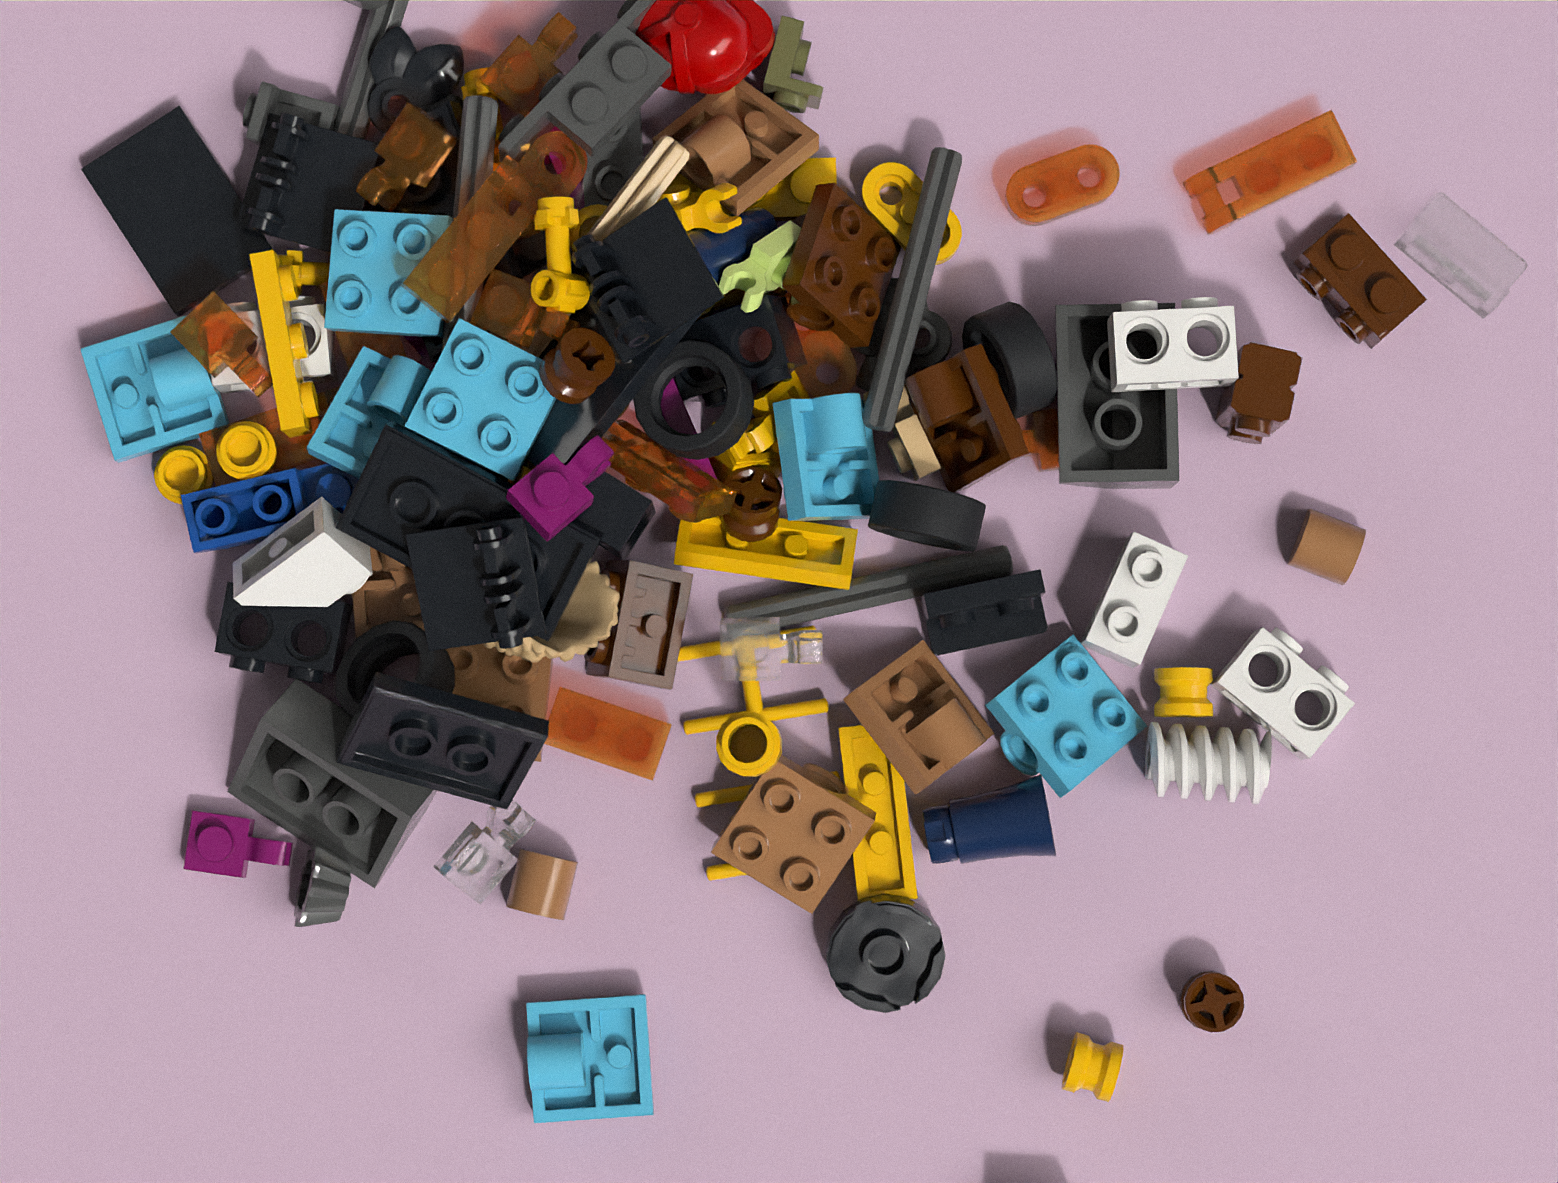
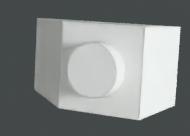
M320 497L232 563L234 599L242 606L328 607L343 595L352 594L359 590L368 577L373 574L370 546L336 529L342 514L323 497Z

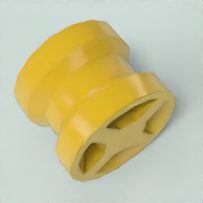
M1174 667L1154 669V681L1160 686V699L1154 704L1155 717L1213 716V704L1207 699V687L1213 681V668Z
M1076 1032L1066 1060L1061 1089L1073 1093L1079 1089L1089 1090L1093 1092L1096 1099L1109 1102L1118 1079L1124 1045L1115 1042H1109L1105 1045L1092 1042L1089 1035Z

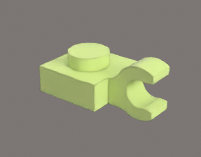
M791 220L754 243L748 259L726 267L719 283V288L723 295L732 289L744 290L745 295L740 309L747 313L759 308L763 296L768 295L778 287L784 289L782 283L801 228Z

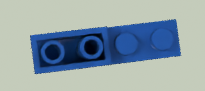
M324 464L303 470L293 468L183 494L181 499L193 553L197 554L260 543L320 497H323L342 514L359 478L330 464Z

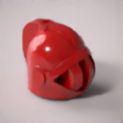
M656 0L641 20L635 33L637 37L672 65L671 75L661 87L667 90L678 91L680 94H694L695 91L704 94L715 95L729 91L739 84L752 69L757 68L773 48L775 40L771 18L753 0Z

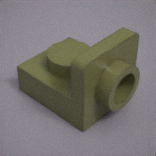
M781 16L764 80L763 94L773 98L772 101L789 112L805 113L807 107L819 109L823 87L791 78L792 73L804 75L812 42L802 39L804 21Z

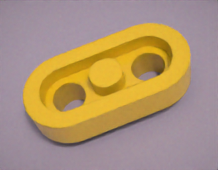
M887 162L876 166L867 174L862 187V203L866 212L906 251L923 181L907 166L896 162ZM889 186L895 187L901 192L902 199L894 205L885 204L879 195L881 190ZM951 209L949 210L943 240L935 265H940L950 260L957 252L961 242V224Z

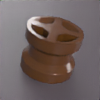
M574 328L565 333L557 346L543 357L540 363L539 375L543 386L550 395L561 402L578 404L588 399L595 392L597 386L611 376L615 368V356L609 343L600 334L587 328Z
M751 466L739 468L728 476L724 482V502L722 503L720 520L723 528L730 536L740 541L756 542L764 540L774 533L778 527L779 507L782 497V487L778 478L763 468ZM753 505L757 506L758 509L752 510Z
M1213 971L1200 972L1191 976L1183 985L1179 996L1180 1009L1185 1019L1194 1027L1211 1033L1223 1032L1232 1028L1239 1021L1244 1010V995L1239 985L1231 977Z

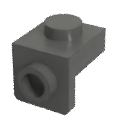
M262 81L258 94L252 93L245 105L243 127L248 128L246 138L258 146L260 145L269 113L279 116L281 113L291 114L304 119V123L332 130L339 106L282 90L274 84Z

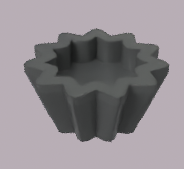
M313 842L311 850H308L305 865L301 870L300 884L296 893L297 902L294 910V916H296L295 927L337 922L341 918L349 895L352 866L349 862L316 842Z

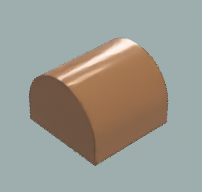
M1310 508L1306 512L1287 565L1344 585L1358 560L1364 543L1366 529Z
M520 849L506 907L539 916L564 920L578 862Z

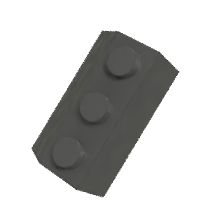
M1157 303L1158 310L1175 309V303ZM1121 304L1056 305L1059 484L1104 489L1172 488L1180 481L1177 389L1111 392L1107 321L1113 312H1122ZM1134 331L1127 335V348L1133 356L1139 359H1150L1156 356L1157 344L1149 333Z
M295 679L260 719L227 792L312 847L313 842H316L350 863L353 875L375 888L427 811L437 790L336 763L338 747L353 718L324 695L313 690L300 680Z

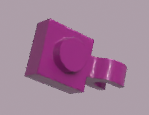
M597 435L586 443L566 466L552 453L508 490L506 499L548 542L592 505L594 495L585 486L610 467L611 463L608 459L614 455V451Z
M192 810L183 869L246 878L249 861L290 866L293 843L253 837L255 819Z

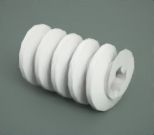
M1150 722L1145 750L1146 780H1153L1157 797H1164L1170 781H1175L1181 799H1187L1194 783H1200L1204 800L1211 801L1218 785H1224L1228 802L1234 803L1243 786L1248 788L1252 804H1259L1264 790L1268 786L1272 756L1271 731L1265 733L1259 746L1254 730L1243 729L1235 745L1233 734L1229 727H1220L1211 743L1206 726H1196L1189 741H1187L1182 724H1172L1164 740L1159 723Z

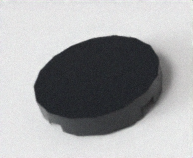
M890 894L862 898L843 910L830 928L825 950L830 976L843 997L862 1009L883 1013L901 1010V1006L909 1005L913 1001L916 1004L927 997L941 978L946 957L940 927L928 910L908 897Z

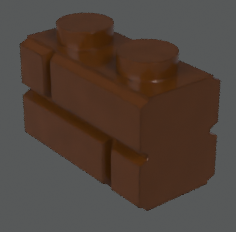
M1250 342L1243 345L1237 352L1239 378L1231 386L1222 387L1226 391L1220 396L1215 422L1220 427L1228 429L1227 437L1250 444H1262L1263 437H1270V434H1273L1290 419L1295 396L1291 389L1297 385L1302 357L1294 351Z

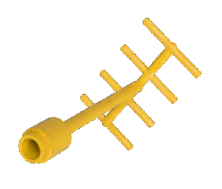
M815 626L756 635L745 634L737 638L681 646L677 662L737 652L746 711L685 720L683 722L685 734L719 730L716 736V750L720 761L728 770L743 777H758L768 773L777 764L782 754V738L778 728L772 721L827 713L829 704L826 698L763 708L754 650L816 640L817 630ZM831 771L832 774L840 779L838 771ZM753 784L696 793L694 797L695 804L700 808L742 801ZM729 863L707 866L706 876L709 881L747 875Z

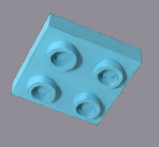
M335 209L324 328L342 332L442 338L453 218L446 215Z
M193 313L80 349L116 462H124L227 429L230 426L221 394L212 386L210 358L197 317Z
M459 318L405 427L461 458L515 482L556 398L550 395L542 384L539 375L542 359Z
M363 346L307 445L308 453L356 478H360L385 424L392 420L405 427L432 371L407 357L393 355L392 359Z
M859 393L834 394L813 399H787L773 403L788 521L870 518L879 475L873 431L863 423L862 416L865 406Z
M1074 634L985 705L1005 729V732L1000 737V745L1008 761L1023 774L1033 776L1040 773L1059 798L1074 789L1147 727L1146 723Z
M646 994L526 1003L528 1023L527 1062L529 1084L532 1091L534 1123L654 1115Z

